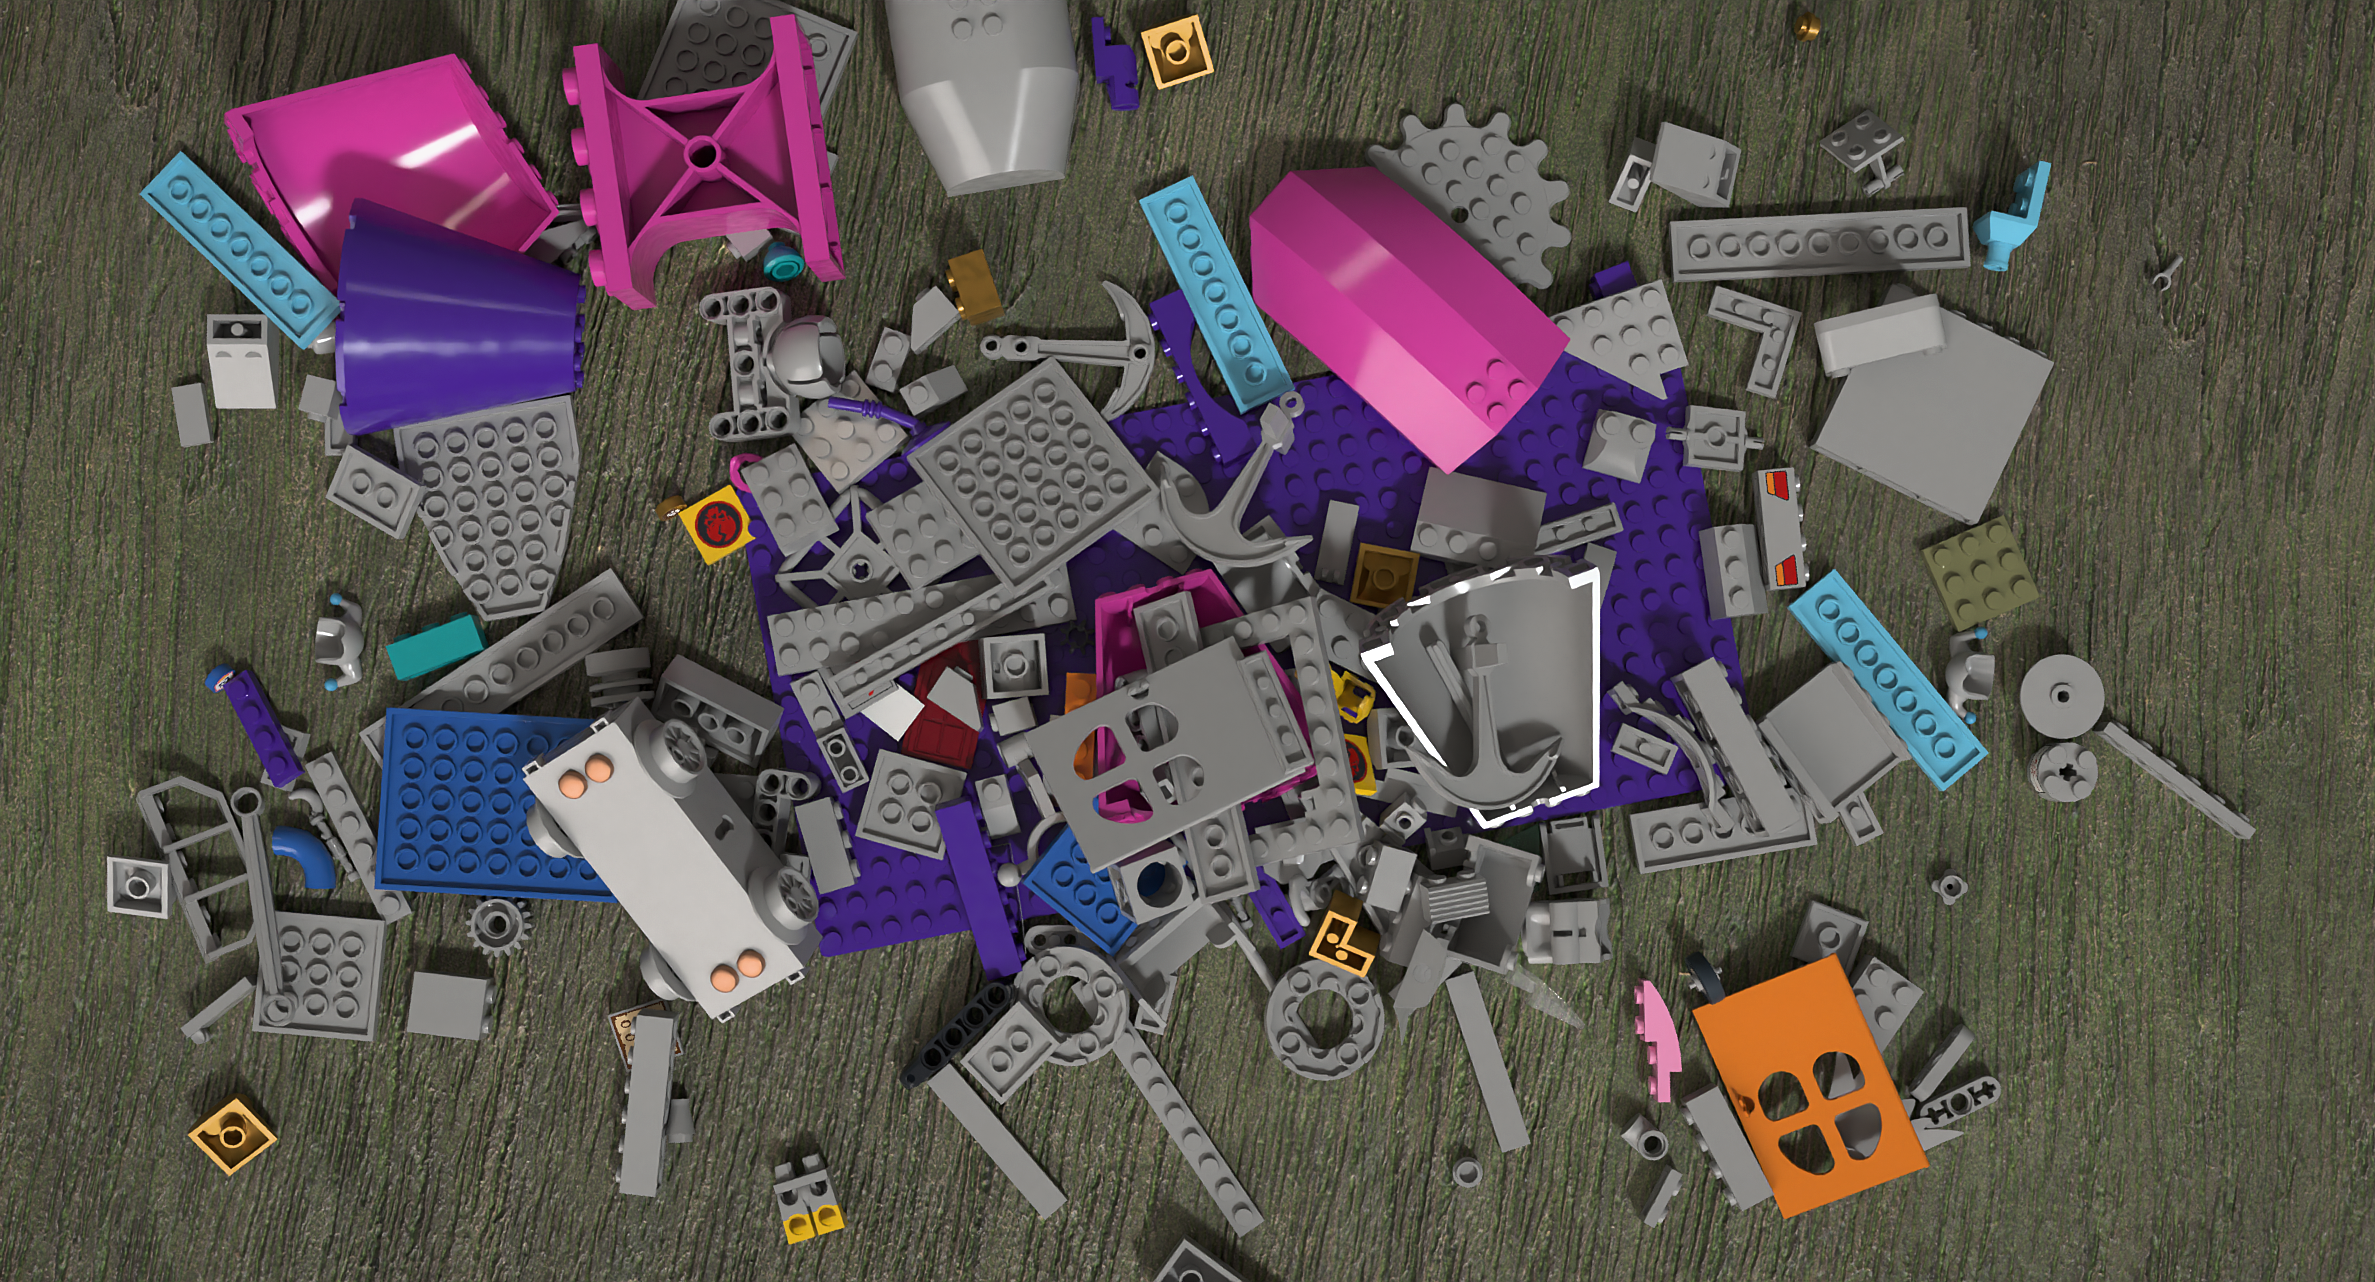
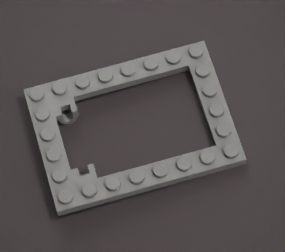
M1305 597L1200 628L1204 649L1231 636L1234 637L1240 650L1290 637L1320 787L1301 792L1302 800H1310L1313 804V810L1305 812V822L1248 836L1255 867L1364 841L1365 836L1316 597Z

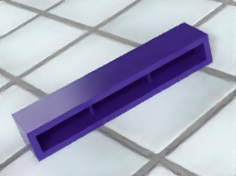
M970 794L936 804V817L987 980L990 981L1023 971V961L1027 960L1023 943L1017 944L1014 933L1018 932L1014 914L1008 915L1006 905L1010 904L1005 886L1000 887L997 880L998 861L996 858L991 859L988 848L992 847L988 830L982 831L979 820L983 819L979 801L973 802Z

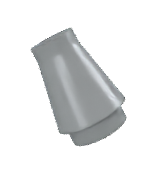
M689 1099L671 1100L665 1133L668 1136V1143L693 1142V1134L696 1133L689 1107Z

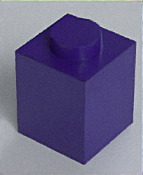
M1626 261L1594 274L1590 279L1589 290L1592 298L1597 300L1638 285L1629 263Z

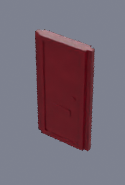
M978 639L957 643L921 663L914 697L925 706L905 731L901 754L972 769L980 732L928 699L927 696L947 667L954 670L958 666L973 676L971 683L976 686L983 719L987 699H982Z

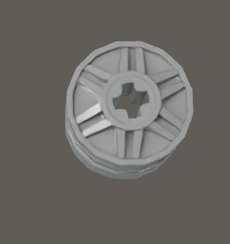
M629 648L585 655L587 676L601 677L602 683L589 687V692H603L604 694L603 697L591 699V707L618 709L637 696L643 703L655 699L654 691L640 692V687L653 684V679L638 678V672L651 667L648 648Z

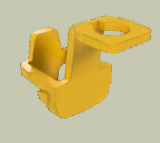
M1330 666L1339 714L1345 720L1357 724L1365 717H1368L1371 709H1373L1376 691L1369 684L1358 680L1359 677L1347 671L1340 678ZM1297 671L1294 673L1296 679H1298ZM1355 686H1358L1371 695H1366L1362 699L1353 693V689ZM1347 707L1357 713L1358 716L1355 718L1341 709Z

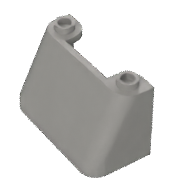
M1469 835L1465 850H1468L1467 858L1470 861L1464 860V870H1475V873L1485 877L1490 912L1489 914L1447 921V924L1443 926V930L1448 933L1443 934L1442 938L1437 937V940L1447 951L1448 958L1506 975L1508 970L1514 971L1519 955V953L1515 952V948L1535 883H1541L1546 865L1541 864L1542 858L1538 855Z

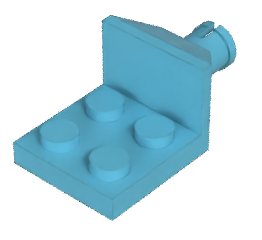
M2038 161L2016 177L2013 191L2017 192L2015 202L2009 207L2008 214L1991 210L1973 223V230L1982 245L1988 246L1986 261H1984L1983 265L1984 268L1993 271L2008 270V261L2012 250L2020 246L2037 228L2051 163Z

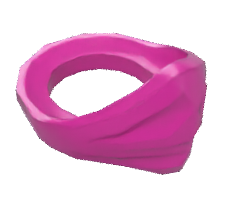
M742 453L732 457L729 475L733 484L740 490L751 493L748 485L741 480L738 469L745 461L756 463L764 458L754 453Z

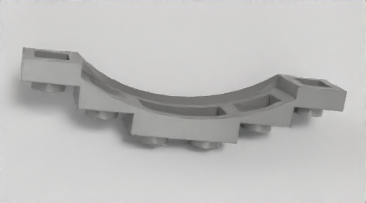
M1623 681L1608 690L1607 693L1625 715L1635 712L1647 718L1665 731L1680 746L1690 760L1703 790L1706 806L1701 809V812L1716 831L1721 834L1734 827L1736 824L1731 819L1733 818L1731 810L1724 803L1720 804L1717 801L1726 792L1722 788L1724 786L1722 780L1714 773L1712 766L1716 763V760L1712 757L1714 752L1705 741H1700L1693 733L1695 728L1686 717L1681 718L1679 714L1675 716L1667 714L1662 704L1657 700L1653 701L1651 697L1640 703L1637 700L1639 695L1630 684L1625 685Z

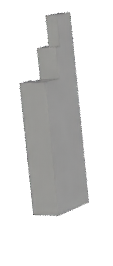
M1395 768L1386 769L1384 781L1375 780L1376 793L1371 796L1356 794L1357 796L1393 803L1406 791L1411 797H1418L1425 804L1428 812L1454 818L1458 805L1448 801L1431 788L1421 774Z

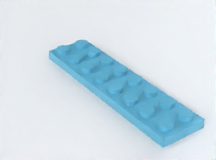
M182 151L140 193L157 212L303 350L341 312V307H339L340 300H337V297Z
M1193 175L1140 199L1139 204L1180 289H1182L1191 307L1195 321L1240 415L1272 401L1286 392L1295 390Z
M1835 569L1830 570L1786 607L1832 662L1841 661L1851 668L1856 683L1859 687L1868 691L1872 697L1871 703L1877 711L1882 712L1890 721L1889 727L1895 735L1900 736L1908 746L1907 751L1939 791L1946 790L1989 754Z

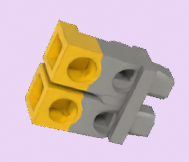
M819 1152L802 1158L806 1173L796 1176L792 1161L775 1166L777 1183L773 1187L775 1194H777L789 1245L815 1237L817 1234L822 1235L844 1228L849 1224L837 1193L830 1166L825 1167Z

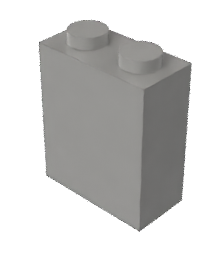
M428 969L415 971L407 1032L471 1040L486 1038L487 1033L490 1034L493 1026V1016L489 1015L491 1003L495 1002L497 996V986L493 985L494 977Z

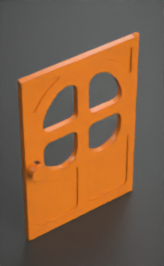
M1831 953L1829 956L1727 995L1716 1004L1711 1005L1707 1003L1692 1009L1763 1173L1774 1192L1775 1200L1784 1219L1930 1166L1836 953ZM1836 1051L1846 1053L1858 1062L1865 1077V1083L1859 1089L1828 1099L1824 1097L1813 1073V1065L1816 1059L1824 1053ZM1778 1071L1789 1072L1798 1078L1809 1105L1801 1111L1772 1120L1763 1111L1758 1098V1090L1762 1082L1772 1073ZM1872 1103L1878 1107L1881 1114L1882 1128L1879 1141L1872 1154L1861 1159L1854 1158L1849 1154L1836 1126L1835 1117L1840 1113L1861 1105ZM1812 1124L1819 1126L1834 1158L1835 1164L1833 1168L1825 1173H1813L1796 1165L1780 1149L1778 1144L1779 1138Z

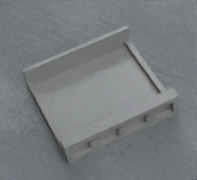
M1841 661L1828 663L1755 721L1757 730L1754 732L1759 741L1766 743L1772 754V761L1819 824L1834 821L1840 816L1838 812L1898 763L1912 758L1907 751L1908 746L1900 736L1895 735L1889 727L1890 721L1882 712L1877 711L1871 703V695L1867 690L1859 687L1853 678L1854 673L1851 668Z

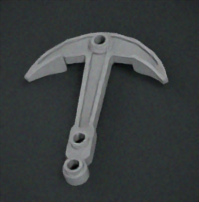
M1106 280L1102 283V286L1115 302L1121 320L1125 321L1126 340H1041L1034 336L1007 335L1001 339L997 335L990 334L985 336L980 344L981 352L990 360H997L1003 356L1007 361L1038 362L1053 356L1056 361L1123 367L1124 373L1121 387L1115 388L1107 405L1100 412V416L1106 423L1128 411L1144 393L1154 370L1156 357L1155 341L1147 316L1129 293ZM990 341L997 342V348L993 351L987 350V344ZM1019 343L1027 344V349L1024 352L1016 350ZM1138 349H1143L1146 351V355L1144 358L1138 359L1135 357V352Z

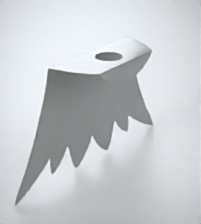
M1447 921L1431 924L1423 928L1394 1002L1393 1008L1399 1022L1401 1045H1403L1409 1013H1413L1414 1008L1425 1007L1429 1004L1441 980L1446 964L1447 951L1437 940V937L1442 938L1443 933L1440 932ZM1430 968L1431 978L1425 982V972Z
M1837 1052L1835 1071L1828 1099L1859 1089L1865 1083L1862 1070L1853 1079L1845 1053ZM1903 1099L1901 1101L1910 1118L1916 1100ZM1867 1103L1838 1114L1835 1117V1123L1849 1154L1859 1159L1872 1154L1879 1141L1882 1128L1881 1114L1878 1107L1872 1103ZM1928 1117L1911 1120L1924 1151L1964 1134V1132L1949 1129L1924 1130L1931 1121V1118ZM1818 1126L1816 1131L1822 1138V1140L1827 1144L1823 1136V1133Z

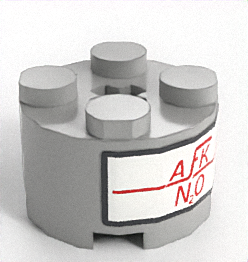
M2073 742L2048 743L2031 756L2027 766L2028 781L2032 783L2033 788L2039 793L2038 795L2044 799L2053 802H2076L2089 796L2095 787L2098 778L2096 757L2085 747ZM2060 768L2065 769V776L2059 774Z

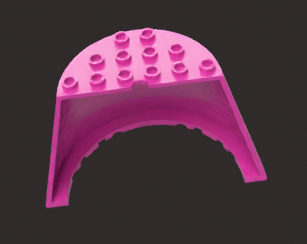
M455 53L234 108L224 114V122L229 127L227 132L233 142L232 145L242 163L247 162L254 169L251 171L252 174L249 175L252 180L251 182L263 199L270 214L276 216L281 225V231L308 271L336 297L345 229H350L349 213L355 198L370 200L521 254L527 251L560 213L557 209L559 204L556 197L550 190L545 191L539 182L541 180L540 173L533 164H527L522 156L524 150L518 140L514 137L512 139L507 137L503 130L507 127L505 120L498 111H492L487 103L489 101L487 93L481 85H475L469 76L472 72L463 58L458 59Z

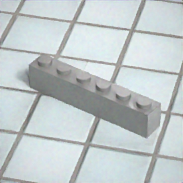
M643 1008L637 1014V1017H633L631 1022V1035H635L634 1046H630L628 1052V1064L632 1065L631 1076H627L625 1082V1094H629L628 1105L624 1106L622 1112V1123L626 1124L625 1135H621L619 1142V1153H623L622 1164L618 1165L616 1172V1182L620 1183L619 1193L656 1197L662 1188L667 1139L665 1133L670 1110L679 1012Z

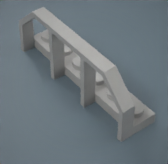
M183 776L139 791L136 797L137 804L161 860L170 862L172 885L176 890L177 898L205 964L217 960L224 954L251 944L256 934L254 920L245 939L222 947L216 933L211 935L207 924L211 922L206 907H200L197 902L199 899L248 881L247 873L198 891L194 879H188L185 874L184 868L187 867V862L182 851L176 852L178 849L229 830L247 871L244 842L223 793ZM180 785L215 799L226 823L172 843L173 840H176L174 831L170 823L164 824L160 813H163L164 809L158 795L154 797L152 795Z

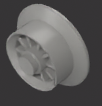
M2064 654L2052 655L2036 662L2025 674L2019 695L2022 712L2030 725L2038 732L2058 739L2077 737L2092 728L2102 713L2105 700L2102 681L2093 667L2078 657Z

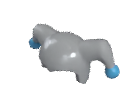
M333 593L330 596V602L333 605H340L345 610V613L341 617H319L316 629L315 661L322 664L338 665L343 671V675L338 679L329 678L325 681L324 686L328 691H334L338 687L357 683L363 677L359 658L364 647V636L360 629L363 616L362 608L359 604L342 598L339 593Z
M1982 626L1977 627L1975 630L1956 633L1949 638L1951 660L1945 670V679L1948 685L1945 701L1957 716L1964 719L1966 724H1973L1976 721V714L1974 712H1967L1962 706L1963 702L1967 699L1988 700L1994 680L1995 656L1984 652L1972 651L1968 645L1975 638L1984 639L1987 636L1988 631Z

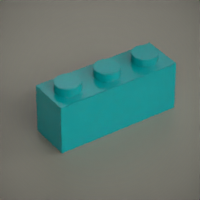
M462 612L451 616V622L440 626L439 622L422 627V633L412 636L411 633H406L393 638L394 643L386 646L397 679L408 681L480 654L488 649L489 644L479 617Z

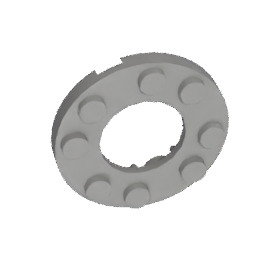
M1064 944L1047 948L1024 964L1022 967L1023 971L1018 972L1013 983L1015 996L1010 1002V1009L1020 999H1023L1064 1041L1047 1061L1064 1066L1084 1065L1104 1056L1117 1044L1127 1026L1130 1010L1129 996L1126 985L1112 968L1107 958L1084 946ZM1066 975L1079 977L1093 989L1099 1003L1098 1015L1093 1025L1087 1030L1078 1033L1062 1032L1054 1027L1046 1018L1042 1006L1043 994L1048 984L1055 978Z
M1320 959L1308 960L1289 969L1273 986L1265 1006V1033L1274 1054L1291 1071L1314 1080L1327 1081L1344 1078L1351 1075L1352 1072L1359 1069L1364 1063L1366 1064L1380 1044L1384 1031L1382 1000L1366 975L1363 978ZM1321 989H1329L1339 993L1348 1002L1352 1012V1025L1347 1037L1340 1044L1329 1049H1317L1308 1045L1300 1037L1295 1025V1014L1299 1003L1308 994Z

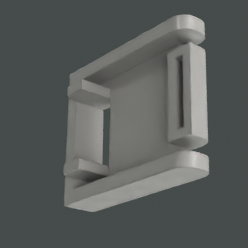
M1598 815L1591 816L1592 828H1588L1587 817L1550 821L1551 833L1548 834L1545 822L1538 823L1543 865H1546L1544 873L1547 894L1552 895L1609 887ZM1590 872L1591 882L1564 886L1563 875L1561 874Z

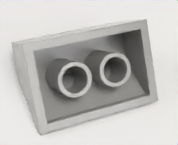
M1736 524L1712 527L1699 531L1711 620L1768 613L1756 525Z

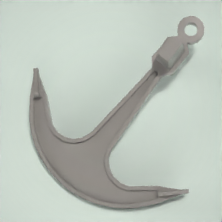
M1295 391L1284 393L1279 401L1280 407L1271 403L1268 404L1260 418L1262 425L1261 444L1219 506L1212 512L1193 514L1187 511L1177 487L1166 471L1165 465H1160V490L1166 517L1180 540L1197 555L1224 566L1253 567L1283 558L1313 540L1312 535L1281 537L1256 543L1243 538L1240 532L1241 518L1273 451L1276 450L1286 455L1295 440L1293 433L1295 426L1292 418L1301 415L1305 408V403L1299 393ZM1296 401L1295 407H1287L1289 402Z
M1477 614L1469 616L1464 623L1465 633L1471 640L1465 647L1452 651V660L1457 669L1468 670L1473 676V760L1471 767L1467 773L1457 777L1448 773L1436 761L1412 746L1407 745L1405 750L1418 772L1439 795L1465 808L1494 810L1515 805L1533 794L1546 780L1555 765L1565 740L1562 737L1558 738L1553 744L1539 753L1529 766L1520 773L1508 770L1503 764L1499 752L1489 675L1495 666L1508 663L1507 643L1491 644L1485 638L1491 631V623L1485 615ZM1476 622L1480 625L1479 632L1475 628Z

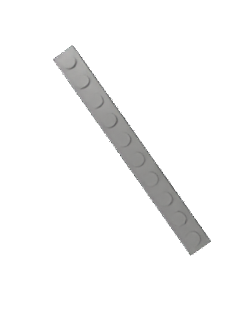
M1081 979L1073 984L1071 988L1093 1021H1095L1098 1015L1099 1003L1091 986ZM1128 1018L1125 1031L1117 1044L1112 1048L1239 1238L1264 1222L1263 1216Z

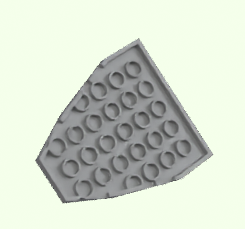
M566 395L507 405L394 428L393 432L400 471L427 485L416 512L429 531L428 535L445 567L464 589L463 592L477 607V611L484 621L489 622L542 613L547 610L567 549L582 458L573 397Z

